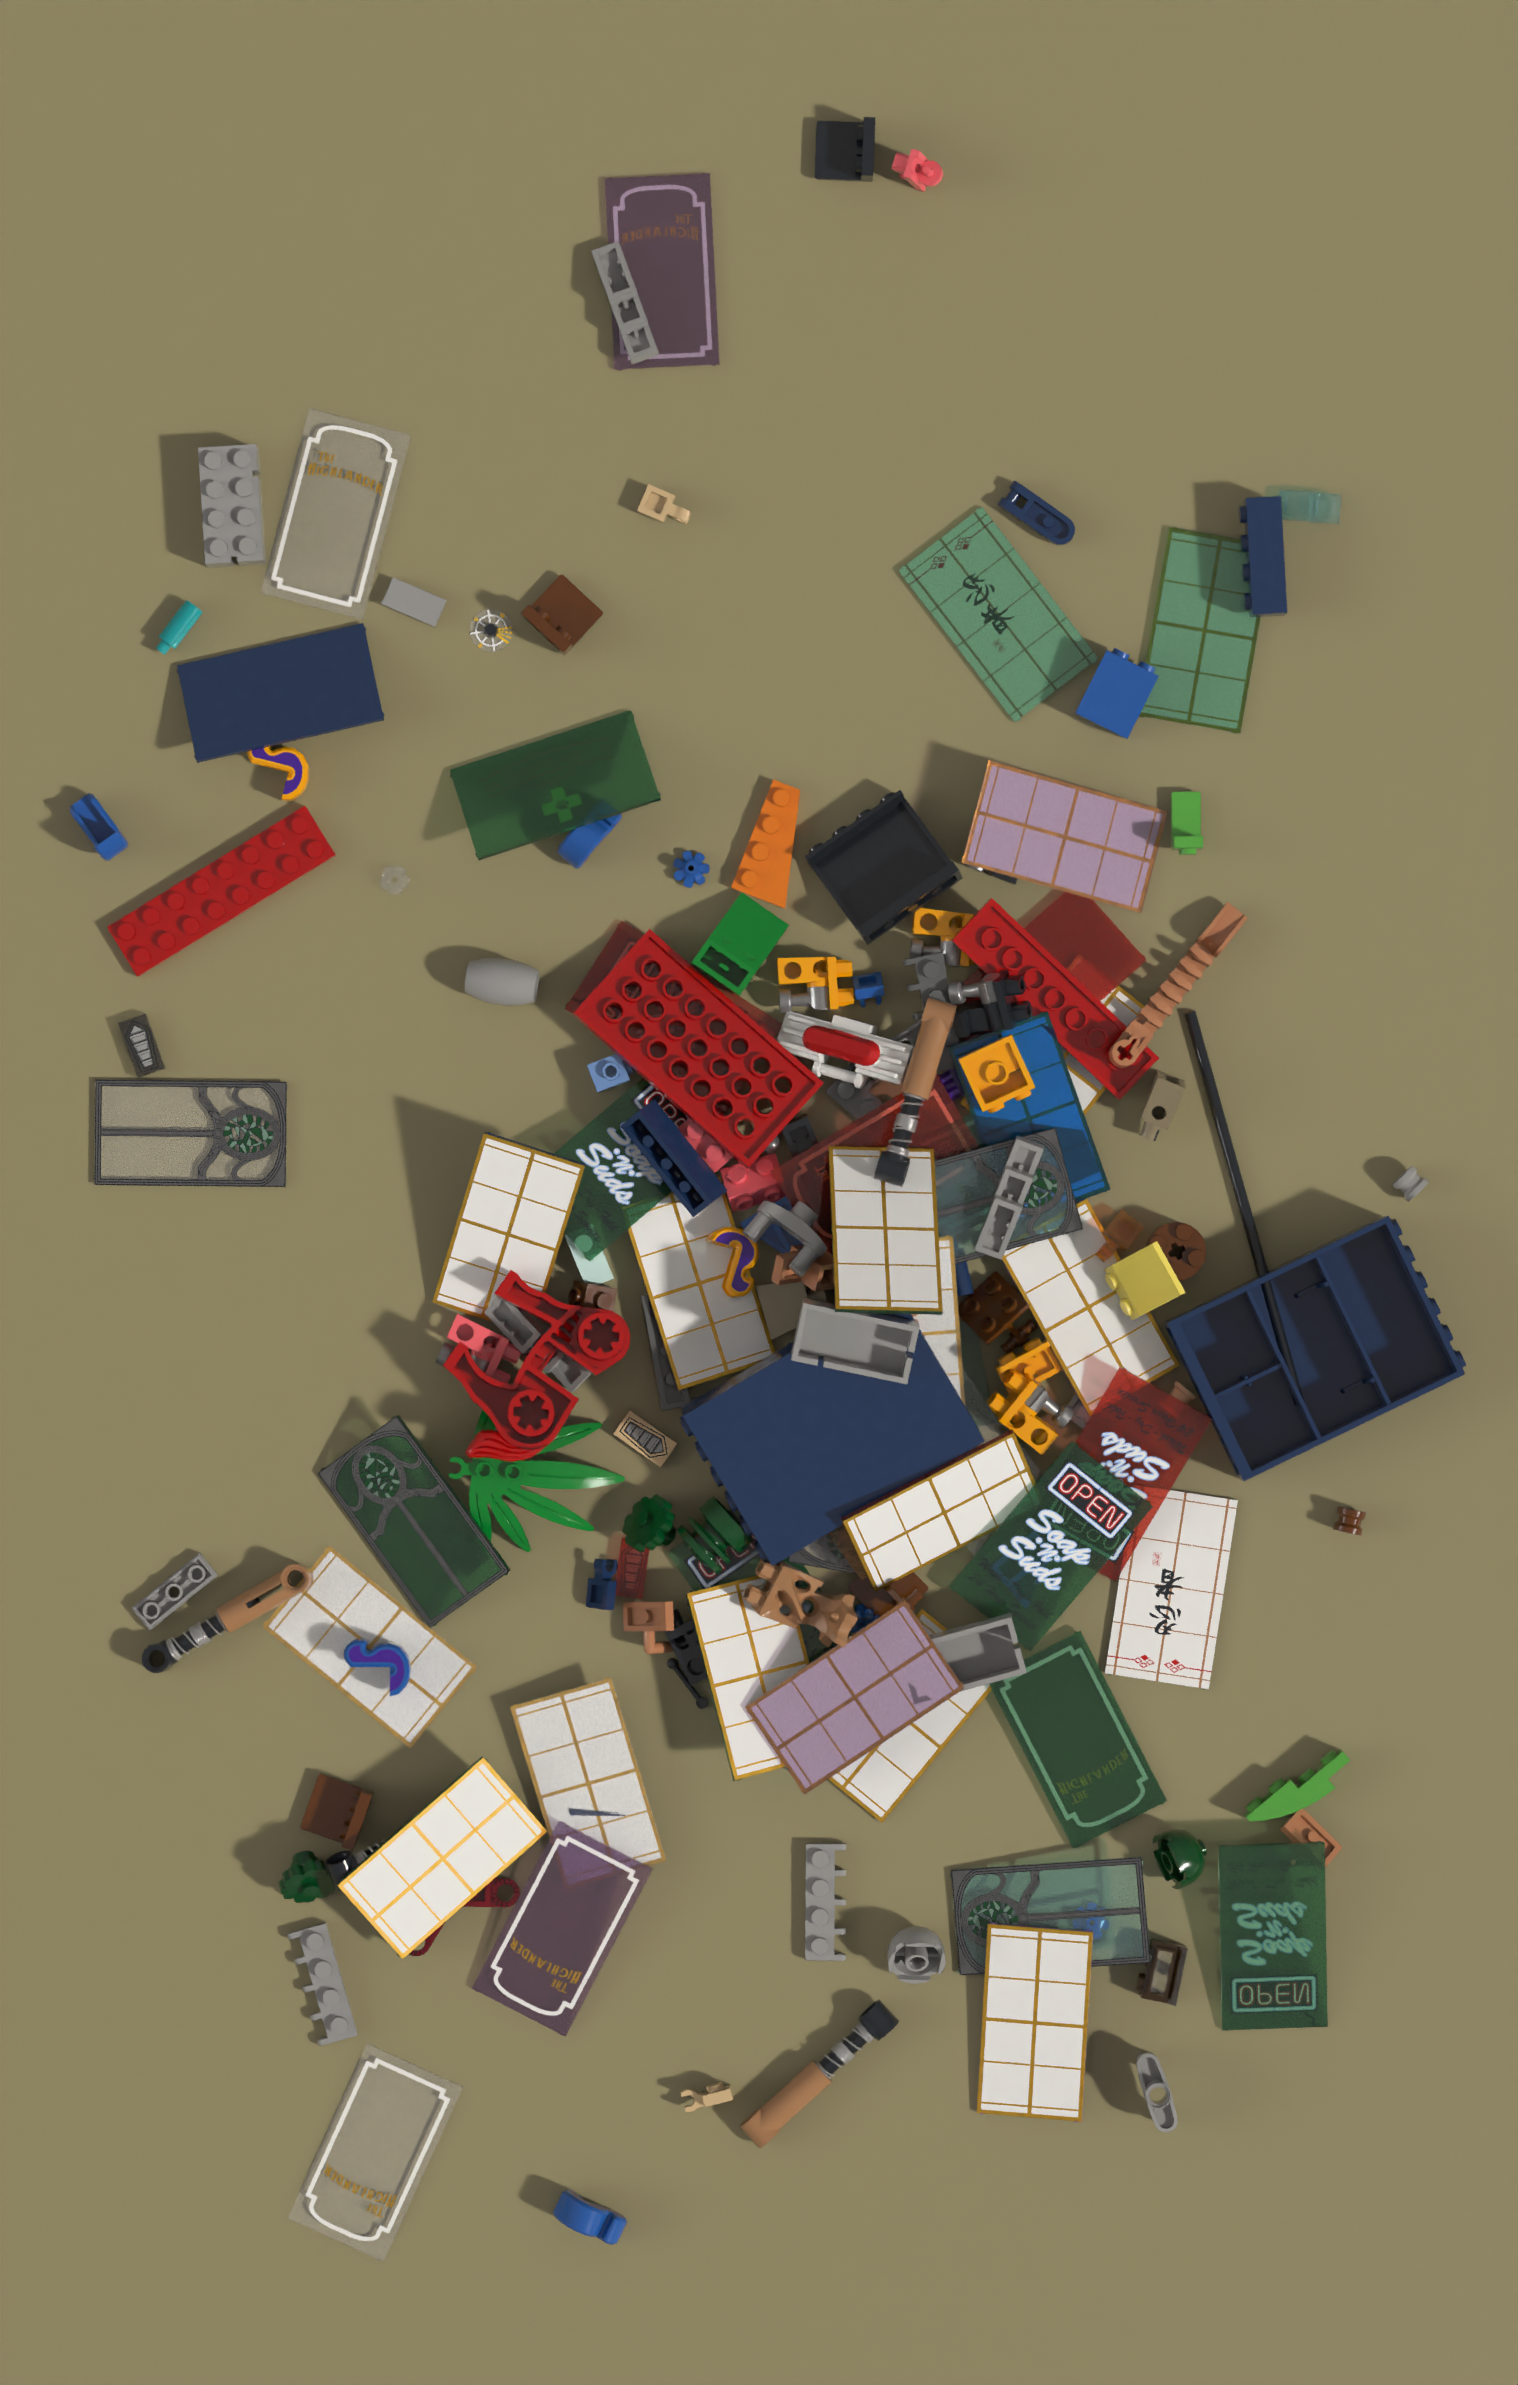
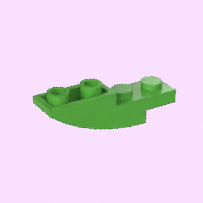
M1332 1749L1320 1759L1322 1764L1314 1771L1309 1768L1299 1776V1784L1295 1785L1290 1778L1285 1780L1279 1778L1268 1787L1270 1793L1262 1799L1259 1796L1256 1797L1245 1807L1248 1811L1244 1813V1816L1250 1822L1279 1818L1310 1806L1335 1789L1329 1778L1346 1765L1350 1759L1341 1749L1337 1752Z

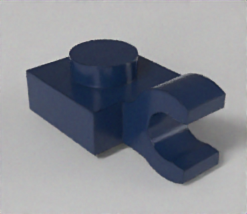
M595 1559L594 1578H588L586 1607L614 1610L617 1581H612L611 1577L617 1571V1560Z

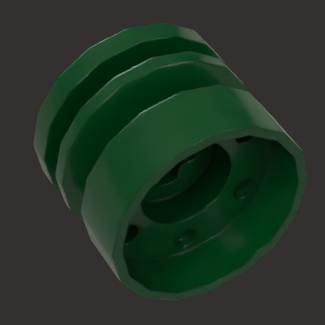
M712 1496L699 1508L705 1519L702 1524L690 1516L687 1520L695 1530L691 1533L683 1525L676 1530L681 1535L684 1545L702 1565L718 1574L723 1569L715 1560L718 1555L729 1564L731 1559L725 1551L728 1546L741 1553L754 1540L746 1534L742 1525Z

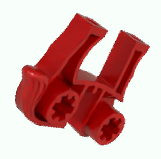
M510 1270L495 1291L494 1296L551 1325V1328L531 1349L520 1367L513 1384L503 1383L486 1375L476 1365L469 1353L468 1347L462 1342L458 1343L443 1364V1367L463 1385L473 1403L487 1414L497 1431L481 1430L475 1435L465 1450V1454L469 1458H491L506 1462L521 1461L533 1457L554 1441L579 1401L576 1396L542 1373L557 1349L591 1374L597 1376L620 1361L627 1353L630 1345L629 1328L624 1319L617 1313L605 1309L588 1308L559 1302L547 1293L531 1288L518 1274Z

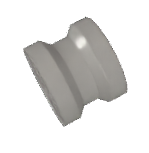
M1412 1165L1393 1182L1392 1186L1395 1189H1400L1404 1193V1198L1409 1202L1429 1181L1426 1178H1421L1417 1174V1169Z

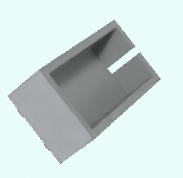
M256 444L199 447L198 458L206 566L208 568L234 566L232 557H237V562L240 566L266 564L261 480L258 476H253V473L261 475L258 446Z
M803 1298L791 1351V1360L817 1366L818 1356H823L822 1362L825 1368L907 1384L913 1360L912 1353L915 1351L920 1328L919 1322L864 1310L836 1309L835 1304Z
M1011 1613L929 1635L964 1686L958 1692L1027 1673ZM908 1682L914 1704L932 1699L928 1695L918 1697L916 1687Z

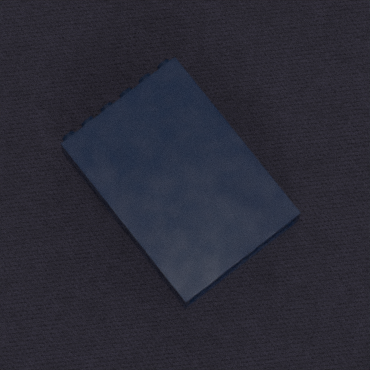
M1381 1216L1163 1322L1240 1480L1246 1481L1465 1375L1463 1367L1466 1366L1465 1360L1460 1351L1453 1350L1450 1341L1454 1340L1447 1324H1441L1437 1317L1441 1313L1435 1299L1428 1298L1424 1290L1428 1287L1427 1282L1421 1271H1415L1412 1262L1415 1261L1414 1255L1408 1245L1402 1244L1399 1236L1403 1233L1396 1219H1390L1389 1216ZM1271 1280L1303 1398L1277 1345L1261 1287L1262 1283ZM1292 1396H1293V1398H1294V1400H1295V1402H1296V1404H1297V1405H1295V1406H1294V1402H1293Z
M864 1310L915 1321L909 1311ZM920 1329L915 1351L912 1353L913 1360L907 1384L825 1368L822 1362L823 1356H818L817 1366L792 1361V1342L681 1407L683 1416L680 1417V1423L689 1437L694 1435L697 1439L694 1442L697 1452L704 1462L709 1460L712 1464L709 1467L712 1477L719 1487L724 1484L727 1489L724 1493L728 1504L734 1512L739 1509L741 1516H739L740 1523L748 1536H755V1548L763 1561L768 1559L772 1566L840 1527L844 1524L843 1521L891 1497L985 1441Z

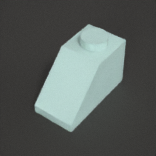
M589 1225L591 1227H587L588 1229L593 1228L590 1231L595 1230L593 1225ZM584 1227L565 1235L585 1283L599 1285L614 1279L599 1239L595 1240V1237L592 1236L596 1232H591L592 1234H590V1231Z

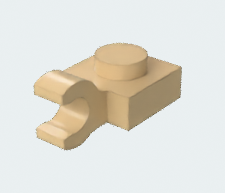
M648 484L637 509L638 513L665 523L667 516H670L679 522L687 524L691 516L689 510L673 504L676 498L675 495Z
M718 2082L706 2086L707 2091L698 2093L691 2088L682 2090L681 2097L690 2095L694 2098L693 2104L684 2106L685 2112H692L699 2107H708L733 2100L731 2086H724L723 2082Z

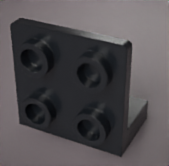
M864 117L863 122L817 121L815 179L873 181L876 117Z

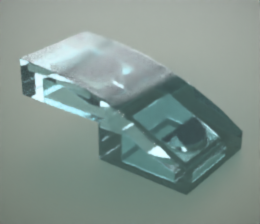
M1279 490L1282 505V521L1339 524L1342 495Z

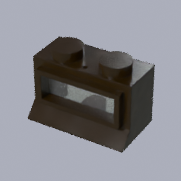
M1151 1938L1149 1945L1150 1963H1146L1144 1974L1139 1973L1136 1983V1990L1140 1991L1141 1998L1176 2006L1188 1951L1186 1945Z

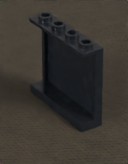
M901 790L885 795L880 800L879 805L872 810L866 809L856 817L855 822L849 826L838 828L833 833L832 838L825 843H817L809 850V854L805 856L812 870L867 945L963 879L957 866L948 858L907 802Z

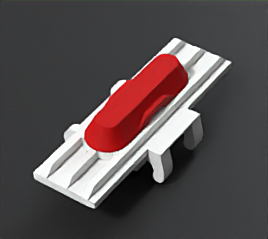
M792 1011L786 1012L776 1040L791 1054L813 1060L812 1072L816 1076L825 1075L854 1084L859 1089L864 1087L868 1076L902 1085L914 1049L911 1045L873 1035L877 1032L875 1025L851 1020L840 1015H834L830 1023ZM832 1056L855 1063L856 1070L853 1072L826 1064L828 1058Z

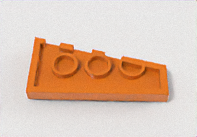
M773 779L731 886L734 890L783 909L786 906L800 797L799 789Z

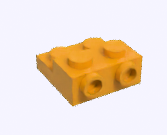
M1011 1034L958 1058L982 1112L986 1110L989 1113L996 1112L1005 1107L1004 1102L1012 1098L1015 1101L1022 1100L1031 1095L1030 1090L1036 1088Z

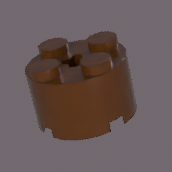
M1170 1222L1163 1224L1152 1232L1146 1246L1156 1241L1158 1242L1178 1280L1192 1277L1205 1262L1206 1246L1204 1239L1194 1227L1186 1223ZM1173 1243L1183 1248L1179 1259L1175 1256H1169L1168 1252L1172 1250L1171 1245Z

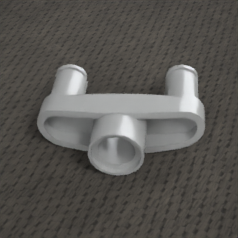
M763 1201L757 1209V1215L743 1231L747 1238L757 1243L768 1227L776 1223L802 1242L804 1247L789 1264V1268L800 1277L805 1274L816 1258H821L828 1249L821 1238L810 1228L817 1220L818 1215L800 1201L790 1211L772 1202Z
M1150 2051L1141 2052L1137 2055L1136 2067L1149 2112L1159 2131L1164 2133L1171 2132L1176 2128L1178 2120L1167 2079L1157 2056ZM1155 2087L1165 2089V2096L1160 2101H1154L1150 2098V2092Z

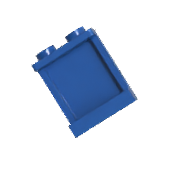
M1114 648L1112 653L1106 650L1075 713L1128 739L1159 676L1154 674L1156 668L1142 661L1136 665L1128 661L1130 655Z

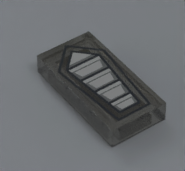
M147 1014L118 1023L137 1078L166 1069Z

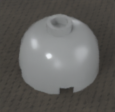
M913 1926L902 1929L893 1936L888 1946L889 1971L891 1974L892 1972L896 1974L898 1980L911 1984L925 1983L930 1981V1976L936 1972L938 1975L942 1973L946 1965L942 1941L936 1933L926 1927Z

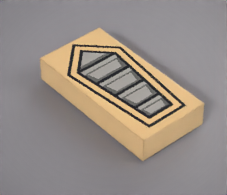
M631 1410L613 1433L659 1467L663 1465L677 1445L675 1441Z

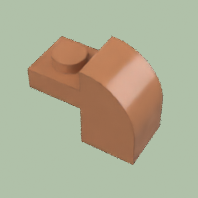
M791 1245L790 1252L776 1255L771 1281L778 1286L802 1282L815 1292L835 1288L834 1258L831 1253L826 1251L821 1258L817 1257L802 1277L789 1268V1264L804 1247L803 1245Z

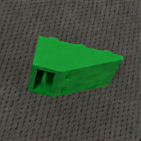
M741 892L695 956L692 964L740 997L789 925Z

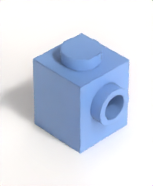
M617 1054L587 1065L597 1093L630 1081L629 1074L634 1073L632 1067Z

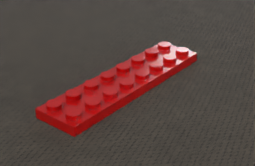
M303 806L117 920L107 928L133 971L139 977L335 857L336 854L307 807Z
M990 898L951 939L985 974L1008 970L1010 976H1023L1026 985L1025 992L1021 995H1015L1016 1001H1029L1031 1003L1033 1011L1031 1017L1047 1011L1053 1028L1043 1024L1040 1025L1118 1100L1159 1059L1146 1046L1133 1064L1125 1068L1114 1066L1109 1059V1050L1127 1026L993 898ZM1134 1041L1122 1050L1117 1049L1120 1053L1118 1056L1119 1060L1130 1059L1127 1053Z

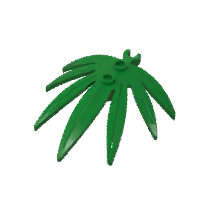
M483 1410L479 1417L474 1437L481 1430H495L496 1428ZM591 1422L562 1427L554 1441L536 1455L572 1444L601 1428L602 1423ZM461 1457L450 1458V1462H457L461 1465L459 1473H449L450 1478L459 1479L464 1475H471L469 1490L470 1515L488 1543L491 1545L492 1524L487 1504L490 1505L495 1518L506 1534L526 1552L531 1551L526 1533L516 1515L503 1501L502 1495H506L518 1505L549 1521L579 1530L593 1531V1525L570 1509L542 1495L522 1489L520 1486L525 1485L545 1489H585L616 1484L625 1480L624 1476L614 1472L571 1462L547 1460L506 1462L491 1458H472V1463L465 1462ZM480 1542V1544H481L482 1548L484 1549V1551L487 1552V1550L485 1549V1547H484V1546L482 1545V1543Z

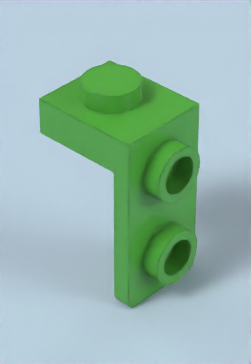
M1172 792L1171 794L1172 850H1179V855H1196V850L1203 848L1200 792Z

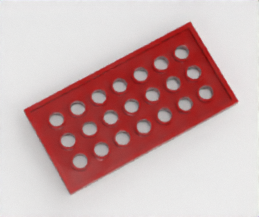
M650 929L572 1014L746 1169L753 1164L824 1084L822 1080ZM647 963L656 964L659 968V975L656 977L647 976L644 972V965ZM670 982L677 983L681 987V994L676 997L670 996L666 992V984ZM628 984L637 985L640 988V996L637 998L628 997L625 993V986ZM690 1002H699L703 1007V1013L699 1016L691 1015L687 1008ZM651 1003L660 1005L662 1015L657 1018L651 1017L647 1013V1005ZM609 1005L618 1006L622 1012L621 1017L618 1019L609 1018L606 1014V1007ZM712 1021L723 1023L725 1032L722 1035H715L710 1031L709 1024ZM671 1023H680L684 1028V1034L680 1037L671 1035L669 1032V1025ZM632 1024L641 1026L643 1036L638 1039L632 1038L628 1034V1027ZM735 1040L743 1041L747 1047L746 1053L741 1055L734 1053L731 1043ZM693 1042L703 1043L706 1047L705 1055H694L690 1049ZM655 1043L661 1044L665 1048V1056L661 1058L653 1057L650 1053V1046ZM757 1059L766 1061L769 1067L768 1072L764 1074L757 1073L753 1068V1062ZM716 1061L724 1062L728 1067L727 1074L722 1076L715 1074L712 1069L713 1063ZM674 1063L684 1064L687 1068V1075L684 1077L675 1076L672 1073V1065ZM780 1078L786 1079L790 1083V1091L787 1093L779 1092L775 1087V1081ZM738 1080L746 1081L750 1087L749 1093L746 1095L738 1094L734 1088L735 1082ZM697 1082L705 1083L709 1088V1094L704 1097L696 1095L693 1089L694 1084ZM761 1099L767 1100L771 1104V1112L768 1114L760 1113L756 1108L757 1101ZM720 1101L727 1102L731 1107V1113L727 1116L719 1115L715 1109L716 1103ZM743 1120L750 1122L753 1132L750 1135H742L737 1129L738 1122Z

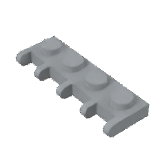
M806 1843L805 1961L846 1960V1954L834 1953V1935L846 1934V1928L834 1927L835 1905H846V1899L835 1898V1876H846L845 1869H835V1850H847L846 1843Z
M324 1922L287 1933L288 1940L300 1938L304 1956L295 1958V1965L307 1963L312 1984L303 1986V1993L314 1990L320 2012L311 2014V2021L322 2018L327 2037L317 2040L318 2045L322 2046L357 2036L358 2031L327 1923Z

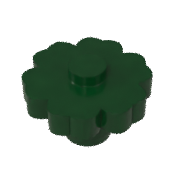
M658 1494L654 1495L651 1499L645 1496L635 1503L632 1508V1514H629L624 1521L622 1532L627 1535L625 1543L638 1552H643L646 1548L653 1550L657 1546L665 1547L671 1544L676 1536V1528L673 1525L675 1514L671 1512L672 1504Z
M312 1851L296 1853L292 1857L291 1867L282 1873L283 1879L279 1881L280 1891L284 1899L294 1898L296 1903H309L314 1901L316 1897L325 1898L336 1890L324 1865V1861L319 1860Z

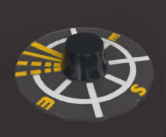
M486 609L479 612L470 624V636L473 643L479 649L486 652L502 650L509 644L513 635V626L510 619L505 613L497 609Z

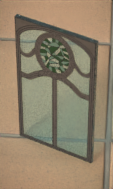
M1056 1127L1021 1136L1043 1145L1044 1150L1034 1172L1022 1211L1006 1250L1083 1229V1223L1080 1220ZM1016 1138L935 1160L939 1237L953 1236L955 1264L987 1256V1254L978 1252L974 1248Z
M1142 1857L951 1870L950 1876L952 1878L959 1958L958 1971L960 1975L985 1974L988 1923L992 1922L996 1924L1093 1931L1091 1967L1151 1963L1152 1957L1149 1947Z

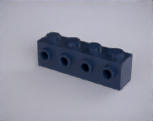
M1281 496L1246 498L1243 501L1244 506H1239V522L1245 523V535L1240 536L1241 552H1246L1247 564H1242L1243 581H1248V593H1244V610H1249L1250 617L1285 616L1287 614Z
M655 1099L620 1126L692 1217H695L728 1191Z

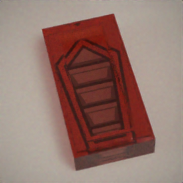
M622 1537L616 1575V1595L643 1599L650 1550L646 1548L643 1552H638L625 1543L626 1537Z

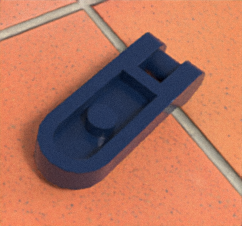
M1014 480L1009 487L1010 492L1005 498L1002 497L997 505L1052 544L1060 546L1068 544L1075 534L1073 522L1056 508ZM1020 497L1027 501L1022 509L1015 505Z

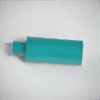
M186 600L158 636L162 640L156 649L164 655L171 647L176 649L203 612Z

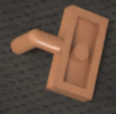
M673 1601L623 1602L624 1631H643L645 1653L659 1654L672 1652L673 1648L670 1641L655 1642V1631H674Z
M1304 1809L1294 1812L1280 1828L1296 1845V1848L1289 1856L1280 1860L1285 1862L1289 1860L1290 1862L1288 1863L1291 1866L1287 1865V1863L1284 1865L1285 1863L1277 1862L1276 1869L1279 1872H1285L1286 1870L1280 1869V1866L1290 1869L1295 1866L1292 1864H1296V1860L1300 1861L1306 1854L1322 1870L1327 1867L1343 1847Z

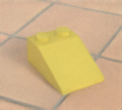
M1157 1241L1104 1269L1107 1274L1105 1279L1108 1286L1113 1291L1116 1290L1121 1299L1119 1304L1126 1316H1130L1132 1320L1186 1293Z

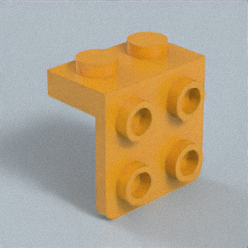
M1037 1337L1023 1345V1352L1017 1355L1014 1352H1010L997 1359L999 1365L994 1368L1008 1394L1013 1390L1004 1384V1380L1011 1370H1015L1024 1376L1028 1373L1039 1383L1062 1371L1047 1340L1040 1341Z

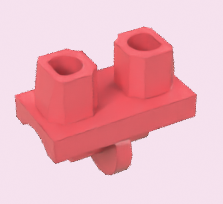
M911 149L910 155L898 152L895 155L892 170L900 173L899 177L907 180L916 190L925 192L926 186L932 187L941 181L943 177L942 167L937 162L928 160L919 150Z

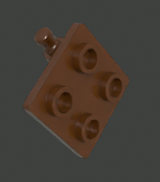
M997 1271L993 1272L974 1290V1293L970 1294L958 1305L959 1316L986 1345L995 1340L1006 1328L1010 1331V1338L1000 1346L1006 1354L1010 1353L1018 1345L1020 1347L1029 1340L1027 1337L1037 1328L1030 1319L1020 1328L1013 1327L1012 1323L1029 1308V1304Z
M914 1572L876 1592L869 1577L859 1575L848 1587L868 1609L873 1610L874 1615L880 1616L904 1600L911 1610L914 1611V1606L924 1597L923 1594L928 1590V1586Z

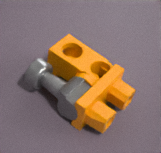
M920 908L914 912L911 935L940 937V944L923 945V940L912 939L910 957L942 951L945 965L966 968L969 967V964L976 965L951 941L973 917V914Z
M836 956L776 959L778 985L805 983L807 985V992L791 994L789 989H779L780 1013L790 1012L792 1006L811 1007L814 1010L824 1011L838 1010L840 1006L854 1004L853 988L838 989L837 986L838 977H852V961L836 960Z
M1011 1370L1005 1377L1004 1384L1013 1391L1007 1398L995 1391L987 1400V1404L995 1413L1000 1423L1043 1455L1058 1437V1433L1052 1425L1039 1418L1037 1413L1041 1409L1052 1415V1423L1061 1429L1071 1420L1074 1410L1066 1404L1059 1406L1048 1396L1044 1386L1030 1374L1026 1373L1024 1376L1015 1370Z

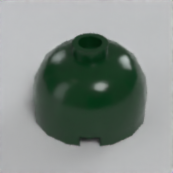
M1179 1829L1168 1830L1154 1836L1153 1843L1158 1842V1849L1153 1852L1165 1880H1173L1176 1884L1172 1886L1174 1889H1181L1195 1882L1202 1874L1205 1865L1204 1856H1206L1207 1851L1204 1843L1200 1839L1197 1840L1186 1830Z

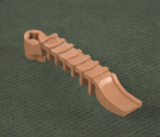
M1229 902L1223 906L1207 928L1196 939V943L1188 949L1185 957L1177 963V967L1168 974L1165 982L1160 984L1154 996L1152 995L1148 999L1149 1002L1146 1006L1140 1009L1138 1016L1128 1024L1124 1032L1109 1050V1059L1114 1066L1125 1068L1136 1061L1154 1037V1032L1161 1028L1165 1018L1173 1013V1008L1181 1003L1182 997L1193 988V983L1201 978L1205 968L1211 966L1213 963L1212 959L1216 958L1248 919ZM1134 1041L1127 1053L1130 1059L1119 1060L1118 1056L1120 1053L1117 1049L1122 1050Z

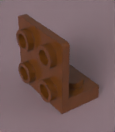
M559 575L532 606L528 605L521 612V615L565 656L601 618L603 612L564 575Z
M319 1774L300 1827L308 1832L342 1843L343 1848L353 1851L374 1792L324 1774Z

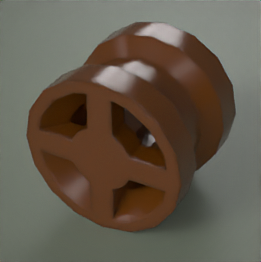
M1338 1506L1337 1513L1339 1517L1338 1521L1334 1523L1333 1529L1361 1535L1362 1528L1360 1525L1361 1521L1365 1519L1366 1512Z

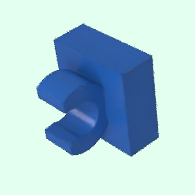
M881 972L852 976L856 1000H859L861 1007H866L865 999L875 997L877 1005H881V996L885 995Z

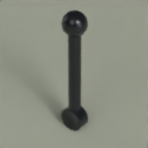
M669 1658L667 1666L676 1672L696 1699L697 1707L704 1709L708 1704L707 1699L701 1697L693 1685H690L687 1677L678 1667L677 1659Z

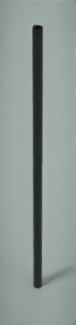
M1196 1011L1184 1015L1257 1276L1268 1272V1268ZM1271 1280L1262 1283L1261 1287L1277 1345L1303 1398ZM1292 1396V1399H1293V1402H1294V1406H1295V1405H1297V1404H1296V1402H1295V1400H1294V1398H1293V1396Z

